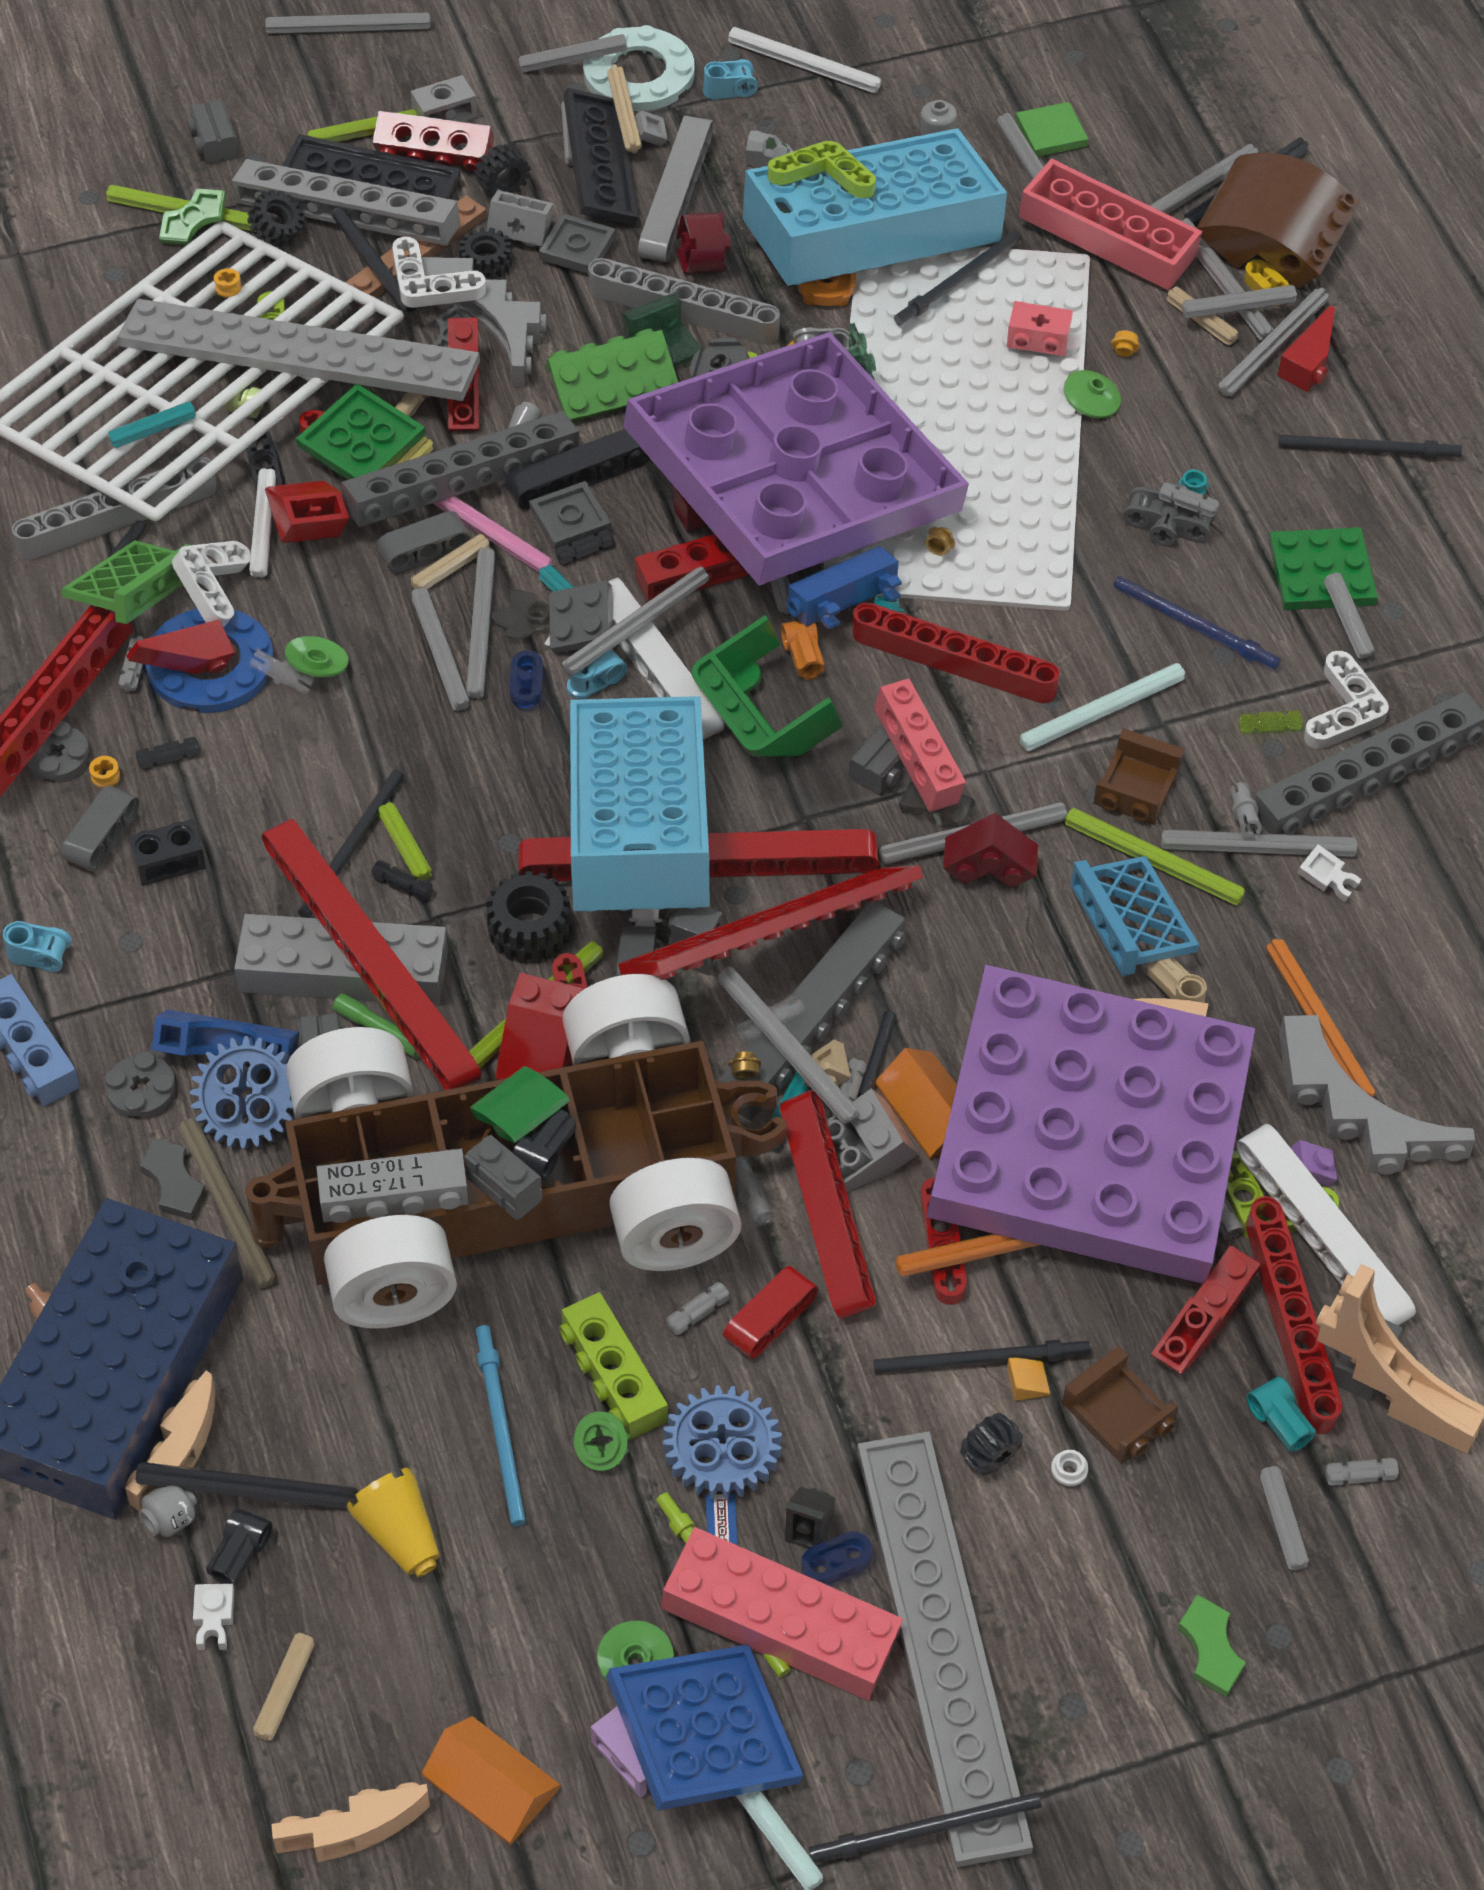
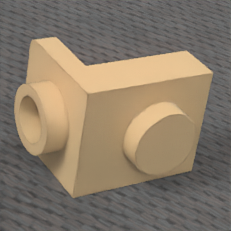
M833 1040L811 1055L837 1086L851 1078L843 1043ZM804 1080V1085L810 1087V1085Z

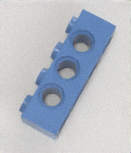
M10 974L0 979V1049L5 1048L7 1051L6 1059L15 1074L20 1072L24 1077L22 1084L31 1098L36 1096L44 1107L79 1089L80 1085L76 1069L13 975Z

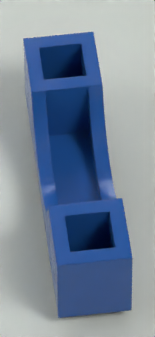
M167 1009L155 1017L152 1050L183 1056L206 1054L207 1052L218 1055L217 1044L221 1043L229 1049L230 1039L235 1038L242 1046L244 1037L249 1036L253 1040V1045H255L258 1038L266 1040V1048L271 1043L278 1045L277 1054L283 1051L289 1054L285 1062L287 1064L292 1054L298 1049L299 1031Z

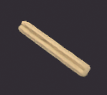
M616 64L611 65V69L607 70V76L626 151L637 153L642 144L624 70L622 67H617Z

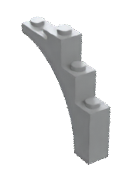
M421 257L425 276L476 271L473 266V258ZM407 269L402 273L406 275L415 274L417 271L414 269ZM486 280V293L482 298L472 301L440 304L450 308L459 305L472 318H478V322L497 338L506 352L512 368L513 387H525L526 375H531L532 357H527V353H533V344H540L541 332H546L547 316L546 314H541L540 302L513 301V293L507 292V280ZM447 286L436 288L439 292H446L451 289Z
M1318 1015L1283 1017L1279 1037L1288 1103H1300L1303 1105L1323 1103L1328 1138L1339 1137L1348 1140L1362 1137L1367 1172H1379L1381 1174L1402 1172L1405 1160H1413L1415 1162H1423L1429 1159L1459 1161L1470 1158L1475 1143L1473 1128L1445 1127L1419 1121L1392 1110L1368 1095L1349 1078L1337 1063L1323 1037Z

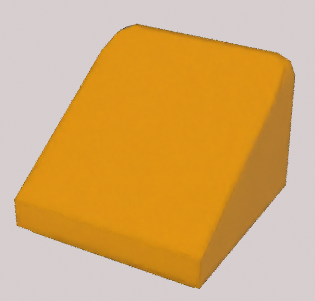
M1016 1357L1008 1358L1007 1373L1014 1401L1050 1396L1043 1362Z

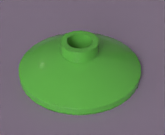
M1079 370L1071 373L1064 383V395L1067 401L1075 410L1083 415L1100 419L1108 418L1114 415L1120 407L1121 396L1117 387L1110 379L1100 373L1090 370Z
M315 636L298 637L291 640L285 648L287 662L296 670L310 676L333 677L344 672L348 665V655L345 650L338 644L325 638Z
M636 1620L623 1622L611 1628L602 1638L597 1652L598 1667L606 1681V1675L610 1668L630 1665L629 1661L631 1659L638 1658L644 1663L674 1657L672 1644L668 1636L659 1627L645 1621Z

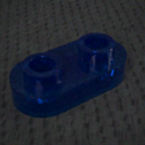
M522 651L517 653L511 660L510 700L517 707L531 708L537 705L542 698L543 660L539 654L533 651Z
M850 1531L811 1547L802 1556L801 1574L826 1585L841 1580L865 1569L869 1565L872 1558V1543L863 1533ZM854 1551L857 1552L860 1556L857 1558H850L847 1556V1553ZM816 1566H822L826 1569V1571L823 1573H817L813 1570V1568Z

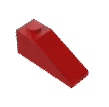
M1330 305L1281 355L1278 377L1306 392L1316 383L1320 384L1324 380L1328 371L1325 366L1335 307Z
M215 620L136 641L126 657L130 662L193 674L207 671L214 674L227 667V662L234 655L235 651L220 620Z

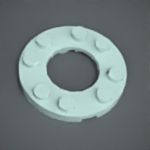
M649 25L613 29L610 33L599 39L623 34L627 40V50L583 60V76L589 91L593 94L611 98L613 96L607 70L611 69V65L617 62L620 55L623 53L627 55V52L633 50H641L643 54L649 51L655 58L664 60L666 70L654 81L646 83L626 81L633 111L655 110L676 102L682 92L690 89L694 80L695 63L688 46L678 37L668 32L654 29Z

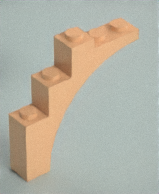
M1361 1264L1355 1276L1350 1274L1346 1276L1339 1291L1341 1296H1336L1331 1307L1323 1306L1316 1321V1325L1320 1326L1317 1341L1352 1357L1351 1362L1356 1364L1352 1378L1387 1395L1386 1399L1391 1401L1387 1413L1388 1416L1468 1454L1483 1425L1484 1406L1467 1398L1438 1379L1399 1342L1386 1324L1377 1305L1373 1287L1375 1270Z

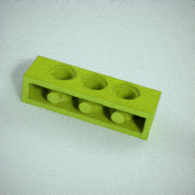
M598 1292L562 1309V1325L559 1326V1331L566 1345L572 1344L577 1351L575 1354L577 1363L584 1374L590 1373L594 1380L592 1387L599 1401H606L611 1409L609 1412L613 1413L619 1420L624 1421L623 1426L630 1435L629 1440L667 1423L668 1404L601 1293ZM590 1337L601 1338L599 1341H589L587 1339ZM607 1365L618 1366V1368L613 1370H608L604 1367ZM624 1393H633L636 1395L632 1398L621 1397V1395Z

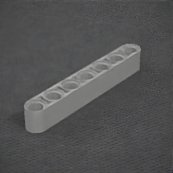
M691 116L683 117L640 236L638 245L639 258L665 263L669 261L676 241L679 216L686 213L711 142L713 120Z
M595 259L588 266L589 291L597 298L761 344H772L779 338L780 312L773 305L609 259Z
M197 457L144 502L156 507L211 462V460L206 457ZM161 470L133 479L121 489L132 495ZM215 475L173 509L213 495L217 490ZM99 491L22 518L13 524L12 533L17 554L23 559L31 560L129 526L137 520L143 521L148 518Z

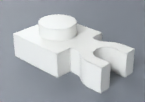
M1319 844L1297 871L1299 875L1323 892L1330 886L1333 888L1336 896L1344 902L1347 901L1351 892L1345 889L1343 884H1349L1356 889L1362 880L1355 874L1343 872L1341 869L1345 863Z
M233 1584L195 1585L193 1622L195 1626H202L196 1637L198 1650H205V1641L210 1636L218 1637L219 1650H227V1638L223 1625H233Z

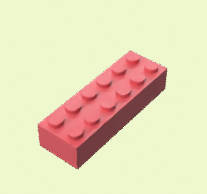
M1052 158L1022 192L1018 217L1168 291L1197 257L1202 235L1201 230Z
M697 1527L693 1528L663 1589L661 1609L741 1645L749 1644L750 1649L774 1656L795 1669L867 1701L870 1700L898 1638L903 1618Z

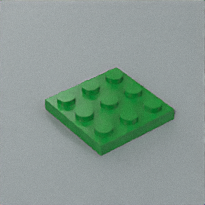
M356 384L296 438L297 447L349 480L394 465L426 435V430L417 421L364 387Z
M1361 527L1270 532L1268 541L1283 610L1335 608L1324 580L1328 575L1337 572L1342 575L1356 607L1376 606L1377 593Z

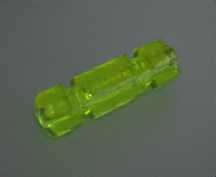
M1299 710L1287 711V714H1284L1283 711L1257 712V716H1254L1253 713H1242L1239 716L1241 732H1254L1255 728H1257V731L1284 730V727H1287L1288 730L1300 729L1302 726V714Z

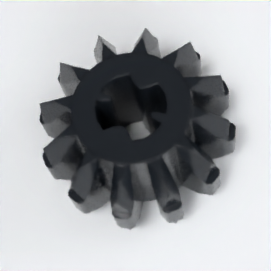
M995 1413L992 1416L985 1417L981 1423H976L975 1428L968 1432L967 1437L962 1440L960 1453L971 1469L973 1468L978 1474L981 1473L983 1476L988 1475L992 1471H998L1002 1465H1007L1008 1460L1015 1456V1452L1021 1448L1023 1434L1012 1419L1009 1420L1001 1413Z

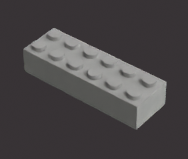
M244 914L234 968L238 992L334 999L341 993H345L355 1000L378 1001L318 919ZM372 922L434 1005L440 1006L448 954L446 927Z

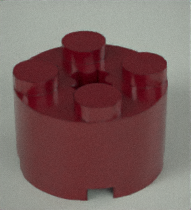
M723 213L680 215L677 223L676 239L681 238V248H677L681 270L686 273L725 271V251H730L731 241L729 233H724Z

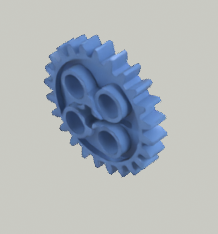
M249 1036L244 1037L242 1046L235 1038L230 1039L229 1049L221 1043L217 1044L219 1051L217 1056L210 1052L206 1053L210 1061L208 1066L201 1063L197 1065L204 1072L203 1075L192 1076V1080L200 1084L198 1089H193L189 1092V1094L199 1097V1101L191 1105L192 1109L202 1110V1113L197 1116L196 1121L199 1123L208 1122L204 1132L210 1135L217 1131L214 1140L222 1143L227 1138V1146L235 1148L238 1141H240L241 1148L249 1150L251 1140L256 1147L263 1148V1137L270 1142H276L274 1131L277 1130L286 1134L287 1130L283 1123L285 1120H295L290 1114L293 1105L286 1075L287 1064L285 1062L289 1054L285 1051L277 1054L279 1046L271 1043L266 1048V1040L258 1038L255 1045H253V1040ZM249 1062L250 1067L248 1068V1072L246 1073L245 1064ZM235 1067L237 1072L236 1079L232 1083L226 1084L224 1082V1073L229 1068ZM264 1067H269L271 1071L270 1079L264 1084H259L257 1078L259 1071ZM248 1087L252 1089V1094L246 1095V1098L241 1097V1091H247ZM267 1101L270 1106L269 1113L266 1117L259 1119L256 1113L257 1107L262 1102ZM229 1102H234L236 1107L234 1115L229 1119H225L223 1116L224 1106ZM247 1112L248 1122L244 1124L243 1119Z
M716 1385L714 1395H709L705 1388H701L700 1399L689 1394L688 1407L677 1403V1415L669 1414V1426L663 1429V1437L666 1439L663 1441V1452L667 1453L665 1455L666 1465H673L672 1476L679 1477L683 1475L682 1486L684 1488L694 1483L696 1495H699L704 1488L709 1489L710 1499L715 1497L717 1491H722L725 1500H728L731 1490H735L740 1497H744V1486L746 1485L753 1491H756L758 1485L757 1478L768 1482V1470L776 1471L777 1460L775 1458H781V1446L779 1445L782 1444V1433L777 1432L779 1430L778 1419H771L772 1408L769 1407L761 1410L762 1398L760 1397L750 1402L748 1390L743 1392L740 1397L735 1396V1386H731L728 1394H722L720 1386ZM734 1422H743L747 1425L745 1427L738 1428L732 1426L731 1424H733ZM700 1424H706L710 1426V1428L706 1430H699L695 1428V1426ZM719 1441H725V1444H720ZM743 1454L749 1456L750 1458L748 1460L740 1461L735 1459L734 1457ZM701 1457H709L713 1459V1461L709 1463H701L698 1461V1459Z

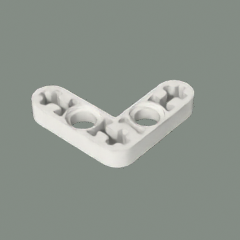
M401 237L394 241L392 246L400 297L404 305L408 307L432 306L477 300L485 295L486 280L482 273L478 271H464L425 276L417 240L411 237ZM405 250L410 253V257L404 258ZM407 269H414L417 271L415 274L406 275L402 273ZM440 286H447L451 288L449 291L439 292L436 290V288Z
M238 541L181 547L172 559L174 570L206 623L220 620L222 626L225 627L234 615V609L214 575L242 572L250 562V550ZM206 555L214 558L218 564L213 563ZM197 583L204 585L209 592L200 588Z
M1344 651L1329 653L1324 665V674L1347 704L1318 715L1307 722L1304 740L1308 746L1314 749L1330 747L1382 725L1386 720L1389 709L1386 699L1349 653ZM1352 684L1360 685L1364 689V691L1360 693H1355L1349 690L1348 686ZM1343 717L1349 718L1355 724L1344 726L1338 722V719Z

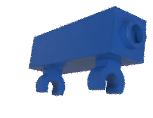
M879 545L788 585V611L806 627L821 620L826 628L831 629L840 625V621L834 614L881 593L887 601H894L901 597V594L895 589V587L902 584L898 577L899 561Z

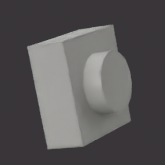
M640 110L635 115L640 139L662 147L667 141L664 118Z

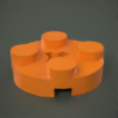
M856 273L829 277L827 279H830V283H824V279L798 284V290L807 305L845 306L849 303L850 297L855 292Z

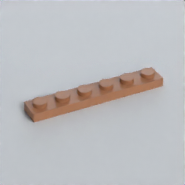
M467 195L457 201L460 225L448 245L487 218V209ZM417 240L421 257H433L447 247L446 245ZM391 249L380 258L397 279L393 249ZM407 250L404 251V257H410V253ZM369 266L345 282L375 298L386 291Z

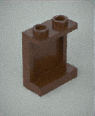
M1123 728L1118 738L1117 750L1103 779L1099 780L1096 785L1093 804L1109 811L1130 816L1137 821H1144L1155 825L1181 769L1184 748Z
M1117 1346L1065 1386L1062 1404L1122 1464L1131 1456L1134 1459L1141 1456L1149 1447V1442L1158 1435L1161 1438L1165 1437L1174 1429L1177 1423L1175 1420L1178 1406L1174 1402L1166 1406L1127 1367L1129 1355L1120 1346Z

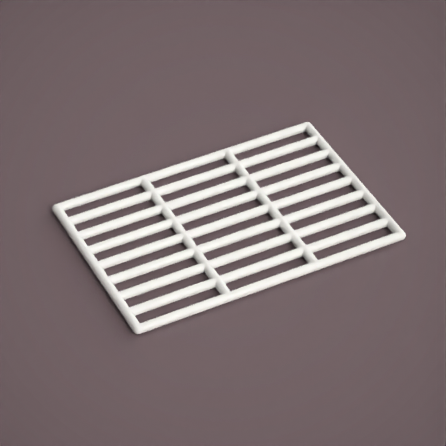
M225 221L217 222L1 388L0 405L60 358L71 362L66 368L0 418V436L152 521H158L329 380L282 372L216 427L207 423L206 419L267 371L251 367L196 412L194 419L180 424L108 482L99 477V475L145 438L119 448L111 449L88 469H84L76 463L109 438L108 432L110 430L124 426L149 405L161 412L184 402H191L236 365L220 362L173 401L168 402L160 396L205 360L189 357L152 388L146 390L138 384L175 355L158 353L127 378L116 374V372L144 350L127 348L104 367L94 362L118 343L117 336L124 323L82 355L72 350L142 295L156 302L199 308L217 294L214 281L186 303L175 297L243 244L254 250L229 268L237 270L240 275L265 255L276 261L246 283L237 295L227 298L213 311L229 313L288 266L297 272L244 314L245 316L261 317L308 278L319 282V284L274 320L291 322L331 289L342 295L304 325L321 327L354 300L364 306L335 330L352 332L371 315L378 312L386 316V318L366 335L382 337L403 320L404 314L402 311L257 239ZM222 233L232 238L165 291L154 287ZM83 369L93 374L20 433L10 428L11 425ZM300 376L308 381L239 439L228 434L230 430L295 377ZM106 381L115 386L42 445L32 440L33 437ZM128 393L137 398V400L65 457L54 452L125 394ZM194 429L205 435L132 495L121 489ZM219 442L228 447L156 507L144 502L214 443Z

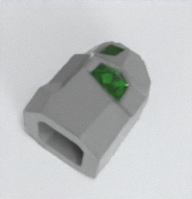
M750 131L746 146V164L754 168L768 166L769 161L773 158L794 151L775 135L762 133L761 131Z

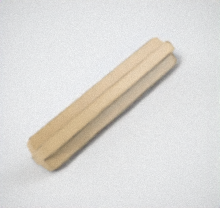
M1174 287L1170 290L1167 301L1180 311H1182V303L1185 300L1194 299L1179 287ZM1216 314L1191 318L1226 345H1231L1238 339V331Z
M478 534L411 577L413 589L421 587L428 589L477 558L478 551L481 548H490L489 540L483 534Z
M303 1633L294 1635L253 1727L254 1735L260 1739L271 1741L276 1734L313 1650L314 1641L309 1635Z

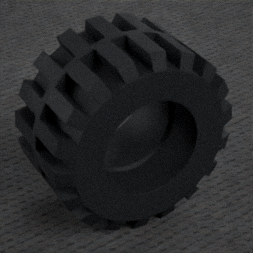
M533 871L525 872L526 875L522 876L519 873L511 874L512 879L503 878L499 881V887L494 886L490 891L491 896H488L486 901L489 939L491 943H494L495 949L499 953L504 951L505 957L510 960L513 957H517L518 962L525 963L526 959H532V963L540 962L539 958L545 957L546 960L553 957V951L559 953L563 949V943L568 942L570 938L569 932H571L570 899L564 886H559L558 881L554 878L548 880L547 874L539 873L536 876L533 875ZM525 913H535L542 916L533 921L516 919L517 916Z

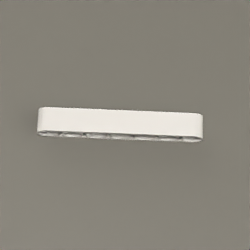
M619 578L608 581L612 585L613 626L641 607ZM652 621L619 643L657 697L701 696L703 739L724 730L723 720L698 688L691 673Z
M1264 1124L1236 1142V1149L1242 1161L1268 1194L1280 1203L1284 1214L1341 1285L1348 1274L1355 1276L1358 1268L1363 1264L1375 1270L1373 1287L1377 1305L1385 1320L1400 1325L1415 1315V1306L1409 1295L1271 1125Z

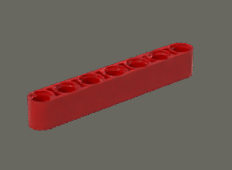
M862 603L854 609L852 635L855 641L860 644L1038 703H1049L1057 696L1060 671L1055 664L876 604Z
M811 1089L781 1102L780 1112L782 1118L787 1123L786 1135L829 1298L837 1316L840 1319H845L875 1307L876 1299L825 1110L820 1097Z
M1262 1196L1252 1203L1245 1222L1246 1232L1254 1258L1257 1262L1261 1263L1259 1275L1300 1411L1315 1429L1316 1434H1326L1334 1428L1342 1410V1401L1325 1346L1317 1341L1320 1331L1319 1326L1316 1325L1317 1320L1283 1209L1276 1199ZM1257 1216H1266L1270 1219V1221H1263L1259 1219ZM1267 1247L1277 1248L1280 1253H1273ZM1276 1279H1285L1290 1285L1280 1284ZM1286 1311H1295L1300 1317H1292ZM1296 1343L1306 1344L1309 1350L1300 1349ZM1306 1375L1315 1376L1320 1382L1313 1383L1306 1378ZM1315 1408L1325 1409L1329 1412L1330 1416L1320 1415Z

